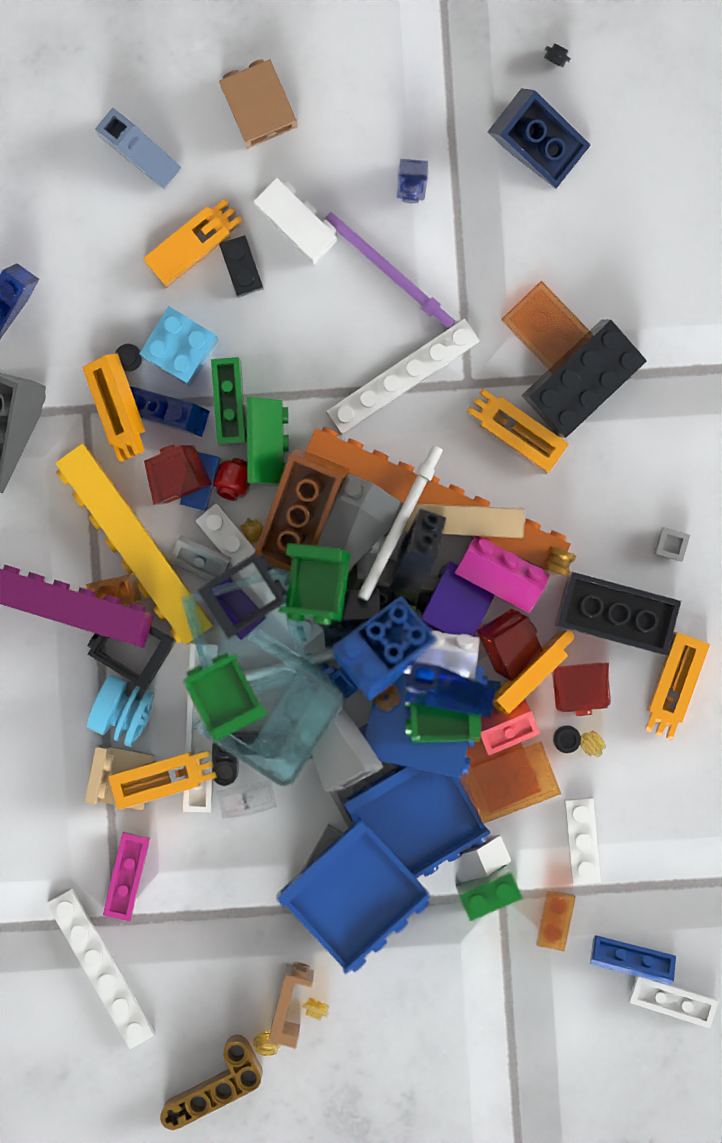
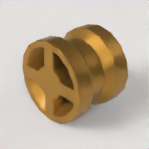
M550 546L548 550L549 559L544 562L542 568L569 577L571 573L569 567L575 561L576 555Z

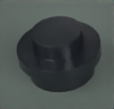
M555 43L552 48L546 46L545 51L547 52L544 56L546 60L562 68L566 62H570L571 58L567 56V49Z
M123 344L115 352L118 353L124 371L132 372L140 367L143 357L139 354L140 349L137 346Z
M561 726L553 735L554 746L562 753H572L579 748L581 735L572 726Z

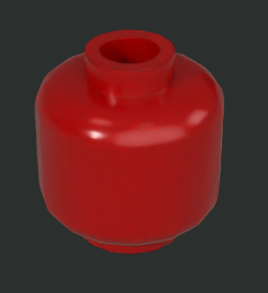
M233 458L232 461L227 460L220 464L213 481V485L217 490L216 493L220 497L230 501H237L238 498H244L247 495L251 485L248 483L246 461Z

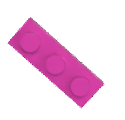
M127 832L122 833L103 912L104 916L131 921L151 838Z

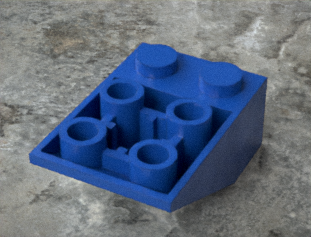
M400 596L332 648L334 659L366 698L371 701L392 685L437 641V638Z

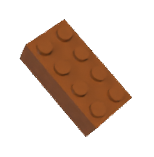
M299 448L294 450L289 456L254 553L258 557L264 555L269 564L290 572L292 557L286 555L288 544L317 546L335 498L347 477L349 469Z

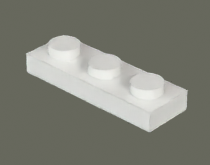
M592 797L564 800L572 884L601 882L594 800Z
M638 976L635 978L628 1000L632 1004L707 1028H711L718 1005L717 999Z

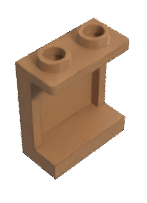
M271 59L254 61L248 66V69L238 72V70L228 72L219 81L247 149L298 127L297 120Z
M294 962L293 965L287 964L268 1042L296 1049L300 1024L285 1021L294 985L312 986L314 971L309 969V965L301 962Z

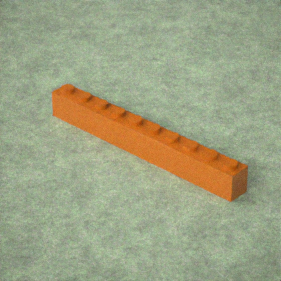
M323 427L322 431L315 428L305 450L306 452L348 468V473L374 483L400 502H405L417 478L416 473L413 472V466L399 461L398 465L387 461L388 455L374 450L373 453L362 449L364 446L362 443L351 438L345 442L337 438L339 433L327 427ZM435 476L432 477L430 482L426 483L417 503L485 507H489L491 503L479 496H475L473 500L464 495L465 490L450 484L449 488L438 484L440 479ZM526 519L524 522L523 538L480 536L553 575H557V573L542 568L544 562L549 559L548 550L550 546L568 552L571 545L565 541L567 538L565 535L551 530L550 534L540 530L541 525L530 519Z

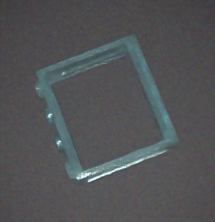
M279 567L268 571L274 581L279 579L285 589L288 588L289 580L286 571L280 572ZM260 573L218 585L211 589L214 596L263 582L264 579ZM198 592L182 596L181 600L202 668L205 669L212 665L213 662L195 606V602L203 599ZM286 614L284 616L301 670L250 685L254 694L312 676L310 669L315 668L311 653H305L302 642H306L307 639L303 626H297L296 621L287 620Z

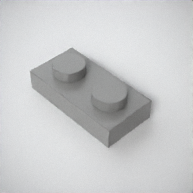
M181 535L177 540L169 562L211 581L227 571L231 557Z

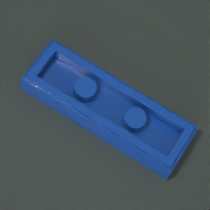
M595 935L592 942L590 964L671 985L674 981L676 956Z

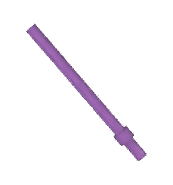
M330 212L324 220H327L339 234L415 299L428 316L431 317L433 315L448 329L455 323V320L440 307L441 304L435 298H429L334 213Z

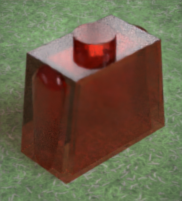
M194 445L166 446L159 450V455L144 461L153 505L168 504L213 485Z
M512 608L477 630L494 671L510 681H513L543 651L536 635L537 629L528 616Z
M608 662L557 666L551 672L555 707L558 711H575L576 716L592 715V710L608 708L611 704Z

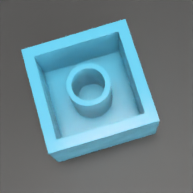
M168 306L139 354L148 362L190 387L219 339L214 333Z

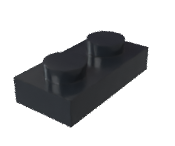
M243 235L220 243L219 245L237 298L263 290L264 288L246 236Z

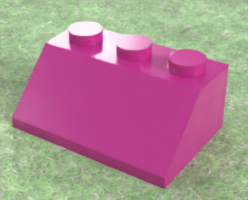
M474 536L470 540L455 571V574L528 613L531 612L544 591L550 576L540 567L520 559L516 554L507 552L494 545L490 540L480 536Z

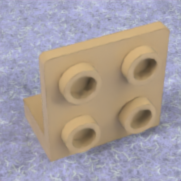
M101 744L96 746L84 803L96 805L98 802L116 805L108 776L153 763L154 756ZM145 802L128 808L143 810Z

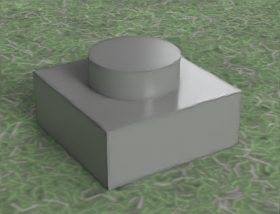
M662 527L654 554L683 562L690 535Z

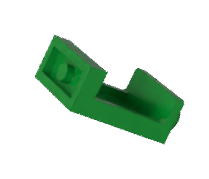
M288 544L286 555L292 557L286 597L287 602L285 606H279L278 612L286 614L287 620L304 622V617L314 618L313 623L330 625L331 620L341 621L351 553L337 548Z
M224 652L211 659L213 664L205 669L199 665L187 671L188 677L183 680V684L214 743L267 715L263 705L259 704L246 679L235 653L229 656L227 652Z
M467 681V684L416 685V683H410V690H405V707H411V718H405L406 736H411L412 743L480 741L479 681Z

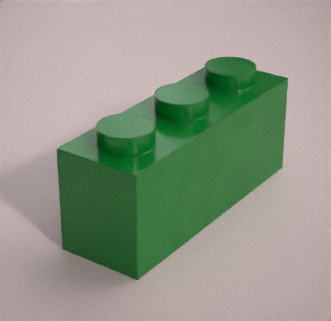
M239 357L211 359L217 444L219 446L247 444L241 360Z

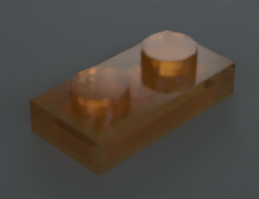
M135 573L86 584L88 590L96 592L94 597L102 600L105 595L121 599L120 605L142 600Z
M547 889L536 942L537 946L565 952L576 898L575 895Z

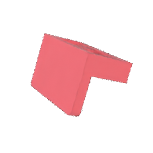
M525 699L509 714L499 713L496 709L480 715L481 739L488 755L540 734L532 711Z

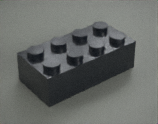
M602 319L521 396L557 436L567 438L642 367L647 360L611 319Z
M571 572L566 580L554 626L657 654L667 655L681 601Z

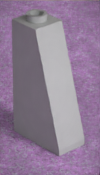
M316 683L302 687L301 693L292 698L325 792L344 790L383 768L380 760L330 686H317Z

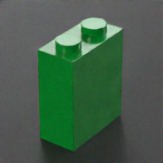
M507 864L487 877L455 885L470 922L523 899Z

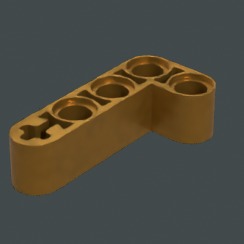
M231 1036L225 1044L223 1057L229 1068L228 1070L166 1101L160 1115L161 1124L165 1128L177 1130L251 1093L259 1087L263 1072L262 1067L249 1041L244 1036ZM233 1045H239L243 1048L244 1054L234 1056L229 1048ZM246 1070H251L256 1074L257 1078L253 1081H247L242 1077V1073ZM226 1083L231 1087L232 1091L223 1094L219 1092L217 1085ZM194 1096H202L207 1104L197 1106L193 1103L192 1098ZM171 1109L174 1113L180 1111L178 1118L175 1115H169Z

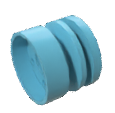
M110 674L95 700L86 728L105 735L111 726H115L114 740L117 742L122 737L124 731H127L124 744L131 747L146 727L152 712V701L155 693L147 690L140 701L139 697L142 687L136 686L130 696L125 694L128 681Z

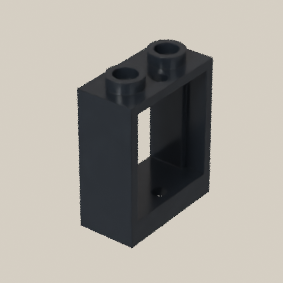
M422 508L418 510L398 550L389 591L415 600L437 559L446 517Z
M253 553L197 589L228 639L287 602L284 595L288 592L279 579L273 581L268 571L272 570V567L264 555L258 557L256 553ZM253 563L275 599L233 625L211 589Z
M151 625L149 634L158 638L161 642L141 675L101 652L109 637L95 633L87 645L91 648L87 655L143 689H147L175 645L176 640Z

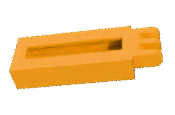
M223 199L212 209L208 206L205 207L143 258L166 288L216 249L220 243L227 240L231 236L230 232L243 222L240 216H237L231 222L228 220L236 213L233 207L225 213L222 212L229 205L226 199ZM213 228L216 230V233L204 243L196 236L200 231L207 236L208 232Z
M118 353L104 355L83 366L82 369L109 444L113 445L118 460L123 462L128 458L136 456V454L143 453L144 446L140 434L146 431Z
M482 388L479 394L486 398L487 402L484 403L480 399L475 398L473 403L481 408L480 412L472 407H469L466 412L481 422V428L548 474L569 443L500 396L498 399ZM501 411L517 421L510 431L503 427L508 419L499 415Z
M564 631L554 635L488 701L499 713L509 714L568 656L564 649L574 640V634L571 631Z
M674 632L668 654L664 659L647 707V711L651 713L645 731L651 732L656 722L658 726L655 734L662 736L665 726L669 728L666 738L673 739L678 723H682L710 646L709 643ZM669 689L680 693L675 710L670 709L674 699L667 696Z
M209 750L192 755L191 751L108 776L117 809H124L196 788L201 785L200 782L217 778L216 772H210L205 775L203 771L214 767L213 762L201 764L200 759L211 756ZM185 766L186 768L175 771L176 778L188 775L189 778L171 782L168 770Z

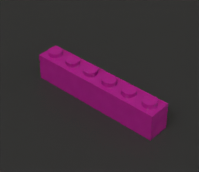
M5 564L3 569H0L1 605L138 647H145L154 619L153 615L146 613L147 607L135 603H130L129 607L120 605L121 599L105 595L102 600L94 597L96 592L79 587L78 592L69 590L70 584L55 579L53 584L44 582V576L29 572L28 577L19 575L20 569Z

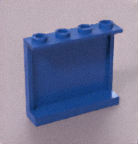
M476 666L474 681H479V692L485 693L488 676L483 675L484 667ZM403 673L392 685L374 697L365 740L382 762L450 776L460 781L462 774H468L471 758L466 757L468 746H474V742L412 743L411 736H406L405 718H411V707H405V690H410V683H416V685L467 684V681Z
M398 766L341 800L353 822H356L361 817L416 878L421 875L426 877L433 874L439 869L438 865L446 860L452 862L462 856L463 850L470 846L474 848L483 844L487 840L486 836L491 834L460 781L450 776Z
M361 817L276 895L278 902L283 907L287 906L342 966L345 975L351 970L353 972L358 971L366 963L365 957L372 951L374 953L380 951L387 943L386 938L393 931L397 934L403 930L408 924L406 919L414 912L416 914L421 913L429 905L428 899L431 897L429 891Z

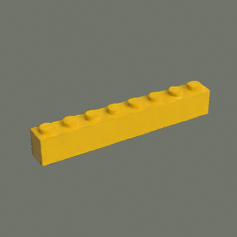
M82 443L55 462L59 468L56 473L65 485L70 483L75 492L72 496L81 508L84 506L88 508L91 513L88 517L97 530L103 529L108 536L104 540L112 552L118 551L124 560L120 563L130 576L134 573L140 583L137 584V587L144 597L148 598L150 596L156 604L153 607L154 611L162 621L167 619L172 628L169 632L178 644L183 642L185 645H188L215 626L89 448Z

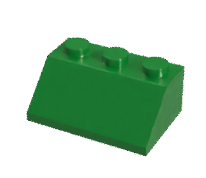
M247 397L248 483L251 486H279L287 464L284 463V451H289V435H284L283 424H289L288 407H283L282 400Z

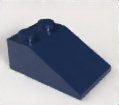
M524 88L520 89L487 131L505 150L556 189L591 146L535 90Z

